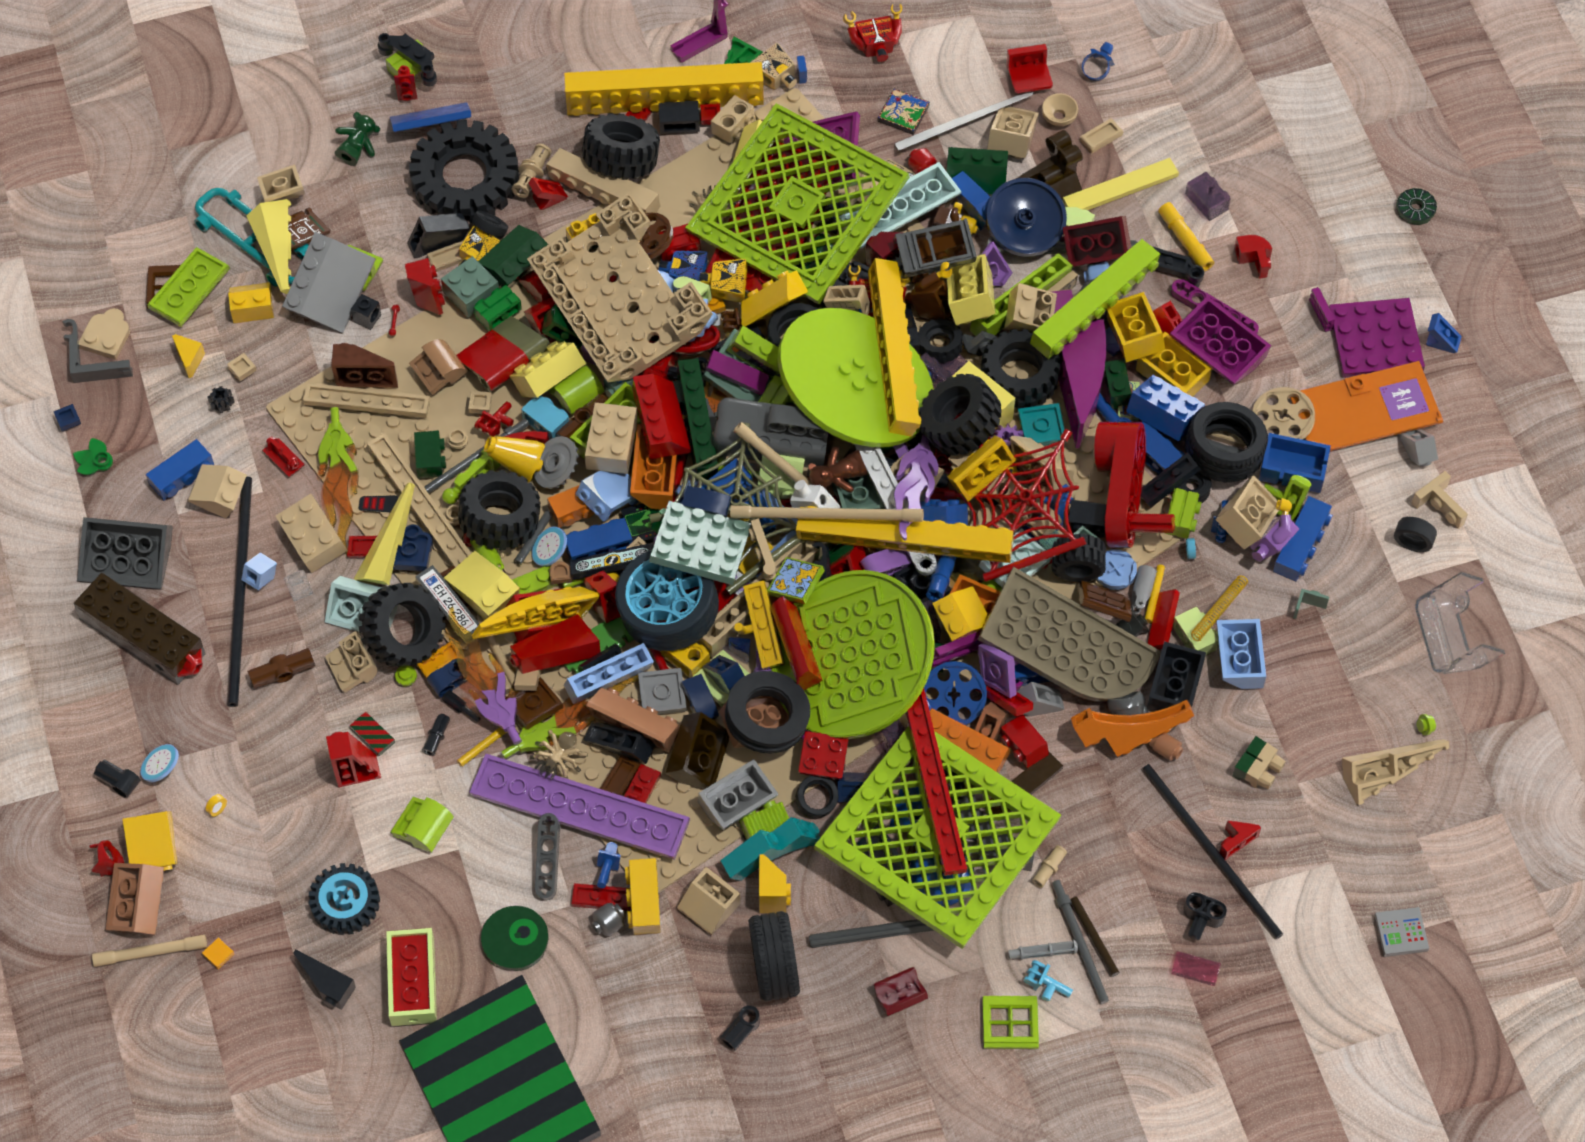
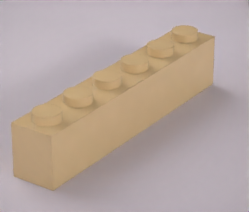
M561 148L546 164L548 176L553 181H559L571 189H576L588 197L591 196L599 200L603 204L610 205L628 192H631L644 213H656L661 207L658 193L630 180L615 179L608 175L603 176L600 172H595L591 167H588L583 158Z

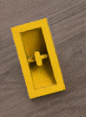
M177 334L172 335L175 348L187 376L191 378L205 355L201 342Z

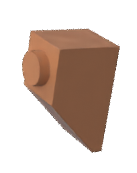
M990 702L983 708L975 731L997 741L1002 732L1001 727L1005 725L1010 712Z

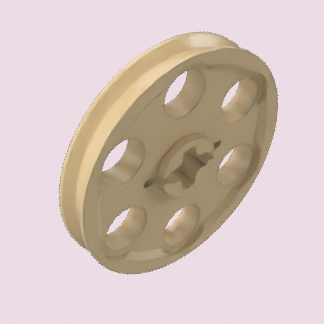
M1280 387L1265 392L1257 399L1252 410L1257 416L1262 413L1268 416V419L1263 421L1267 433L1271 429H1277L1279 431L1278 435L1302 440L1312 431L1315 422V410L1311 400L1304 393L1294 388ZM1290 397H1297L1299 402L1290 404L1287 400ZM1269 398H1276L1278 403L1269 405L1267 400ZM1301 412H1308L1310 417L1301 419L1298 415ZM1287 414V417L1280 419V416ZM1291 428H1298L1300 433L1298 435H1291L1289 430Z

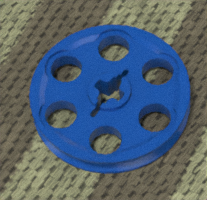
M950 661L936 666L931 670L924 686L925 694L930 687L936 688L939 692L938 697L933 700L926 696L929 711L931 708L937 710L939 707L944 706L949 710L948 717L964 725L971 723L980 715L987 699L986 685L981 674L975 668L963 662ZM940 669H947L950 672V678L947 681H941L937 675ZM964 669L969 670L972 674V678L968 682L962 681L959 677L960 672ZM954 681L956 691L961 694L955 700V707H953L952 696H948V692L952 691ZM973 689L981 690L982 698L978 701H973L969 695L970 691ZM960 708H969L971 715L968 719H961L959 717L958 711Z

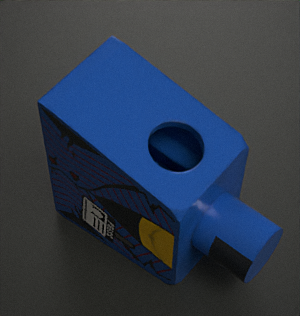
M675 251L672 262L660 260L659 271L668 273L669 277L673 279L685 276L700 281V273L706 272L708 264L707 252Z

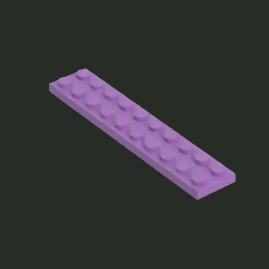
M485 754L469 792L471 796L537 817H541L545 813H552L559 819L562 825L673 860L677 856L690 822L688 816L489 754Z

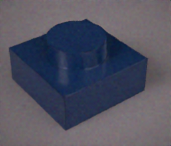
M73 404L53 411L61 431L81 424Z

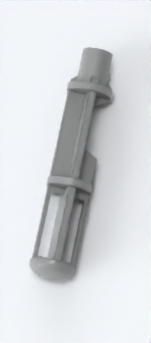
M1075 940L1026 947L1020 946L1018 949L1008 950L1009 959L1018 958L1023 960L1077 953L1078 944Z

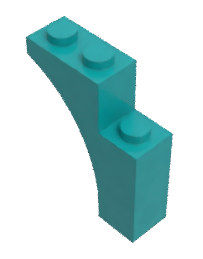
M791 817L772 832L759 830L720 861L730 879L742 881L759 869L760 854H764L772 861L797 849L815 846L820 839V831L813 822Z

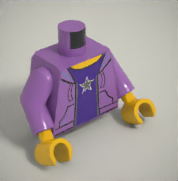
M1283 498L1277 500L1276 509L1282 511V515L1272 520L1263 537L1250 546L1253 550L1252 557L1256 561L1260 562L1278 553L1299 530L1291 520V515H1288L1292 508V503L1289 500Z

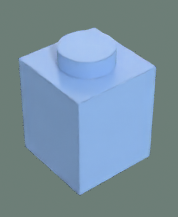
M259 553L244 564L241 580L259 590L274 579L277 563L264 554Z

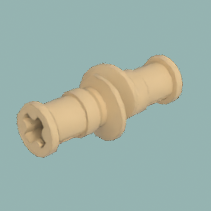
M537 144L534 148V154L530 159L523 160L518 168L520 173L519 180L512 186V191L520 198H526L529 195L530 185L528 182L532 177L542 179L544 176L542 168L546 159L552 154L551 149L544 144Z

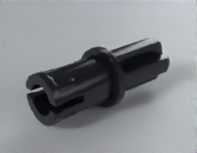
M442 713L437 716L432 729L428 731L429 736L422 748L423 753L435 756L440 741L445 738L443 734L450 721L449 716Z

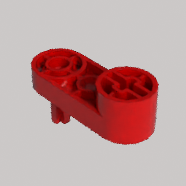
M1099 422L1096 428L1094 443L1095 464L1098 472H1111L1105 515L1107 545L1109 548H1132L1136 532L1173 533L1175 531L1174 514L1139 513L1146 459V432L1144 424L1142 422Z

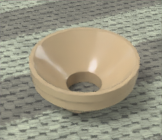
M1056 93L1045 99L1042 113L1045 120L1050 124L1066 126L1077 117L1078 105L1071 96ZM1060 112L1065 117L1063 119H1056L1054 114Z

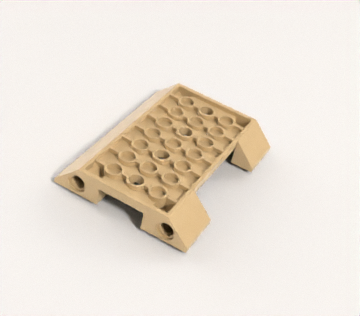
M628 192L596 213L600 221L567 243H565L562 237H559L527 258L607 382L632 379L699 335L713 314L692 282L673 293L639 242L651 222L631 192ZM598 245L599 247L596 252H589L591 246ZM612 275L619 276L618 280L613 283L609 282V278ZM633 305H638V306H639V308H638V310H637L636 312H634V313H630V312H629V309H630L631 306H633ZM652 336H659V340L656 343H649Z

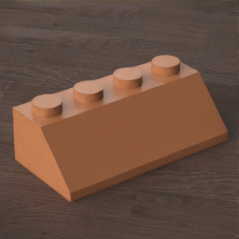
M600 688L588 701L586 706L592 716L615 727L641 733L653 742L656 747L669 753L680 728L677 724L678 721L669 716L663 718L657 715L658 711L648 706L645 709L638 705V701L630 697L624 699L619 696V692L612 688L607 690Z

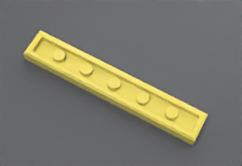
M1167 158L1063 197V203L1065 207L1090 210L1176 178L1179 172L1171 158Z

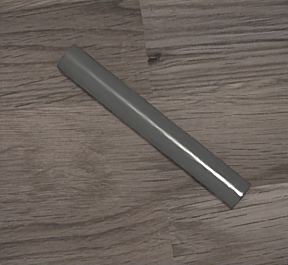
M545 511L538 522L535 534L532 538L528 539L515 558L514 562L516 564L522 565L538 536L543 532L553 516L551 512Z

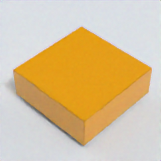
M219 937L202 952V955L218 970L235 955L234 951Z

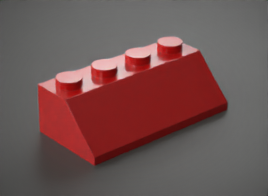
M656 374L634 376L632 392L649 458L655 459L691 453L674 383Z

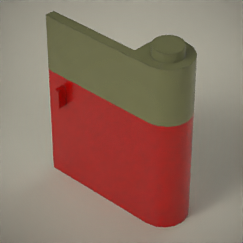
M510 316L458 353L457 357L467 369L477 375L482 386L488 392H491L507 381L510 375L515 373L514 369L521 364H528L531 362L530 358L540 352L542 354L548 350L546 347L550 343L546 336L538 334L513 316Z

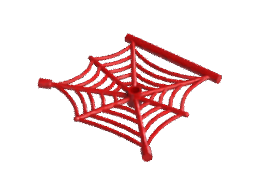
M1065 429L1060 436L1061 440L1056 443L1013 456L1015 458L1027 456L1057 446L1054 452L1035 459L1012 463L1009 466H1021L1050 457L1044 467L1017 473H1011L1007 468L987 494L981 493L993 481L973 498L980 503L983 510L982 525L988 528L991 526L996 529L999 528L995 523L1001 519L1009 525L1013 533L1022 525L1036 520H1049L1054 525L1027 529L1016 534L1014 540L1031 531L1042 529H1055L1063 533L1042 535L1028 539L1013 547L1012 552L1019 547L1040 539L1059 537L1068 538L1071 541L997 568L1000 562L990 561V571L983 574L985 582L1009 574L1013 567L1022 569L1086 545L1084 537L1074 538L1068 522L1070 498L1073 491L1079 489L1078 485L1074 486L1071 482L1064 462V443L1072 435L1070 430ZM1059 451L1062 470L1070 487L1063 488L1060 484L1055 470V457ZM1051 464L1055 482L1059 487L1056 490L1051 486L1046 473ZM1041 471L1038 477L1030 480L1017 481L1014 477ZM1007 475L1009 478L999 494H992L1004 476ZM1043 477L1050 491L1043 492L1041 490L1040 482ZM1012 481L1015 485L1014 490L1009 495H1002ZM1035 481L1030 490L1023 489V487L1020 485L1029 484ZM1036 488H1037V490H1038L1039 493H1038V494H1033V493L1035 492ZM1018 489L1020 491V494L1014 495ZM945 490V499L960 497L967 503L972 512L973 526L976 527V514L971 503L960 493H957V491ZM1069 492L1064 511L1067 530L1059 524L1058 519L1059 501L1062 493ZM1058 494L1054 519L1050 516V502L1052 496ZM1049 496L1047 511L1043 509L1044 497ZM980 498L987 499L992 508V520L985 524L987 519L986 508ZM1037 498H1040V506L1036 503ZM992 499H999L1002 505V513L996 518ZM1003 499H1007L1009 503V507L1006 511ZM1011 500H1020L1012 506ZM1021 506L1019 512L1014 511ZM1033 506L1037 509L1024 512L1026 507ZM1010 513L1016 515L1013 524L1005 518ZM1032 513H1041L1044 516L1030 518L1019 523L1021 517Z

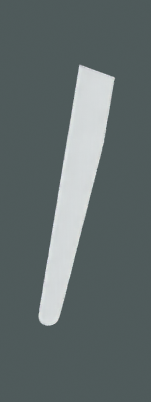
M1033 92L1023 93L899 141L895 145L898 150H902L1033 95Z

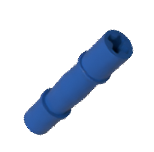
M940 556L926 593L929 600L935 602L944 597L946 588L950 583V575L958 557Z

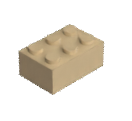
M595 403L585 452L586 469L628 474L637 426V407Z
M312 494L307 495L275 516L311 573L348 551Z

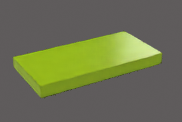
M196 247L147 304L148 309L182 327L229 271V265Z

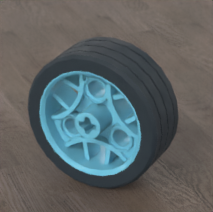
M649 550L637 556L620 574L615 592V600L620 617L629 635L639 644L644 643L647 648L658 651H674L686 648L706 635L715 622L718 614L719 598L714 580L651 563L649 560L652 550ZM649 583H652L647 589H645V587ZM699 587V589L689 594L685 593L686 589ZM657 620H666V623H657Z

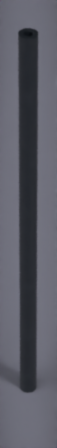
M1147 764L1143 768L1147 776L1276 939L1282 937L1283 932L1152 766Z

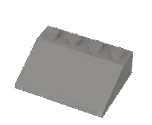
M315 232L282 307L290 312L344 333L352 315L351 308L359 298L376 259Z

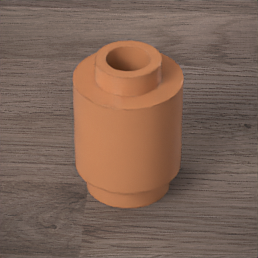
M1167 733L1152 738L1149 743L1153 751L1169 761L1177 760L1183 752L1182 742Z

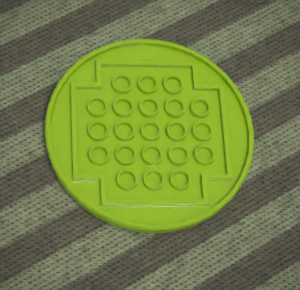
M823 308L805 313L788 327L778 349L780 376L792 400L815 424L842 440L868 447L896 446L911 440L921 431L920 428L917 429L912 437L889 433L875 319L873 317L849 309ZM909 344L910 351H912L911 362L912 367H914V383L917 385L916 399L919 401V414V409L923 406L922 401L928 397V392L931 389L934 390L925 363Z
M854 570L835 574L818 582L806 604L794 602L793 605L798 609L823 679L822 682L804 690L810 703V718L806 727L807 730L827 734L835 738H860L888 727L908 711L921 694L928 680L934 658L932 623L923 603L912 590L887 574L869 570ZM777 630L784 665L773 667L771 671L784 674L796 681ZM781 703V705L783 706V708H784V709L786 710V712L788 713V711H787L785 705Z

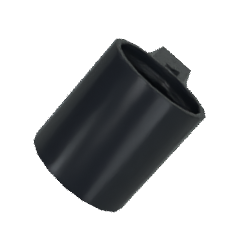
M105 759L98 763L94 772L96 778L110 785L116 793L124 798H128L141 781L138 775L131 770H122Z
M747 1005L740 1010L739 1016L720 1036V1039L726 1046L736 1051L749 1034L759 1027L760 1014L758 1009L752 1005ZM750 1014L756 1018L753 1022H746L744 1017Z

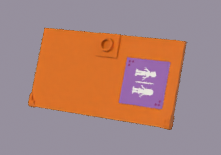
M1420 361L1300 390L1311 400L1315 410L1314 426L1305 440L1331 445L1330 451L1443 423L1442 415L1437 407ZM1290 397L1292 404L1299 402L1297 397ZM1301 412L1298 416L1301 419H1307L1310 417V414L1308 412Z

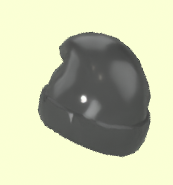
M1141 691L1133 692L1121 699L1107 700L1108 709L1113 715L1148 713V709L1144 705L1146 699Z

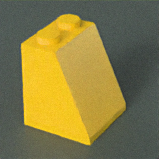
M172 811L123 818L129 863L164 867V871L173 869L172 865L177 864Z

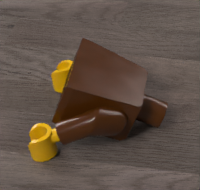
M948 262L941 264L939 272L936 273L934 271L918 281L914 289L906 294V303L914 305L920 317L931 320H949L953 318L948 303V288L945 281L940 279L941 277L949 278L952 275V268L945 271L949 267Z

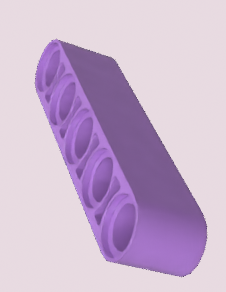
M885 549L864 557L860 564L864 570L876 571L892 576L893 573L913 565V562L907 551ZM933 554L936 561H938L941 555Z

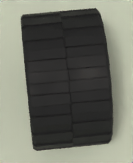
M791 303L781 307L773 313L769 320L768 341L779 347L780 337L786 332L788 327L798 317L810 311L818 310V308L803 303Z

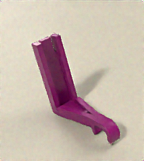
M713 0L711 24L670 45V50L674 52V55L681 63L728 38L724 8L729 4L726 0Z
M981 631L935 648L932 667L974 651H978L977 654L979 655L978 645L983 643L978 640ZM1019 681V683H1016V691L1021 688L1023 682Z

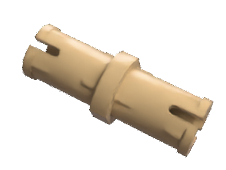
M1056 845L1049 857L1042 861L1041 868L1032 879L1034 885L1043 888L1051 875L1057 872L1058 865L1067 854L1063 847Z

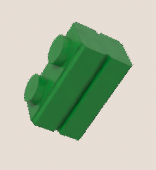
M507 285L502 288H496L491 293V296L485 300H479L475 307H473L475 318L488 331H491L507 318L522 310L520 298Z

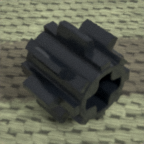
M223 386L212 389V393L208 396L211 409L218 410L220 413L231 410L230 406L235 403L231 389H224Z

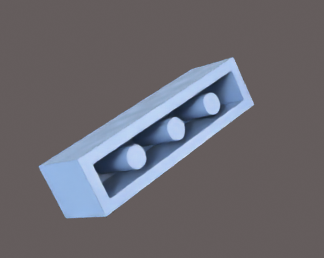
M642 643L567 678L564 687L572 703L576 704L595 695L600 688L608 689L638 673L650 669L654 661L645 644Z

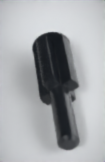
M448 690L443 695L442 700L458 713L464 712L475 722L481 720L480 716L467 707V702L451 690Z

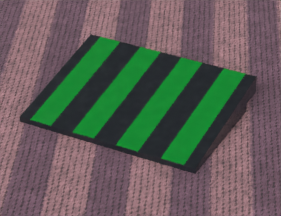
M523 975L514 978L399 1040L447 1142H590L601 1136L600 1128Z

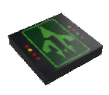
M643 503L621 509L622 518L626 520L633 541L639 536L647 544L654 542V537L657 533L651 529L653 523L650 522L649 515L658 513L661 509H651Z

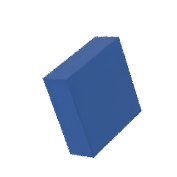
M804 55L797 56L799 84L807 82V68Z

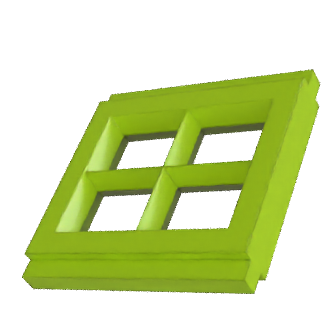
M1037 996L982 997L984 1049H1039ZM991 1008H1008V1020H991ZM1012 1008H1029L1030 1020H1013ZM991 1024H1008L1009 1036H992ZM1013 1024H1030V1036H1013Z

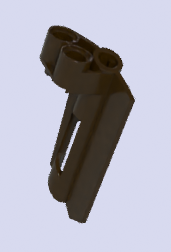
M1061 130L1045 139L1051 157L1017 177L1032 178L1048 184L1059 194L1062 201L1063 197L1082 191L1076 171L1077 163L1083 160V155L1077 145H1072V140L1066 130Z

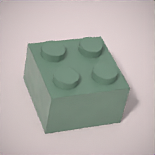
M473 256L441 278L443 293L468 318L474 314L473 307H475L479 300H485L491 296L493 290L499 288L498 281Z

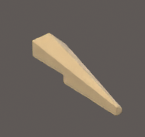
M1441 739L1342 758L1343 779L1355 803L1361 805L1366 798L1380 793V789L1388 784L1393 785L1419 768V764L1426 760L1430 761L1441 750L1449 749V741Z

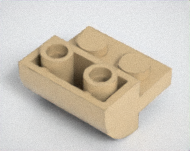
M354 631L339 641L340 646L325 656L341 690L345 693L363 681L365 683L370 682L377 674V667L367 651L366 645H363L362 637L358 631Z

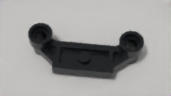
M387 33L379 35L377 46L378 52L381 55L389 56L395 51L422 71L421 81L423 85L430 87L436 84L437 75L432 60L435 58L433 52L406 33L402 36L389 35Z
M1153 247L1160 253L1159 265L1155 270L1185 278L1194 286H1200L1205 273L1201 266L1193 265L1190 257Z

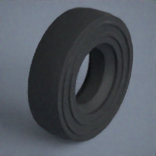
M477 211L472 219L476 227L492 236L504 237L508 230V225L503 220L485 211Z

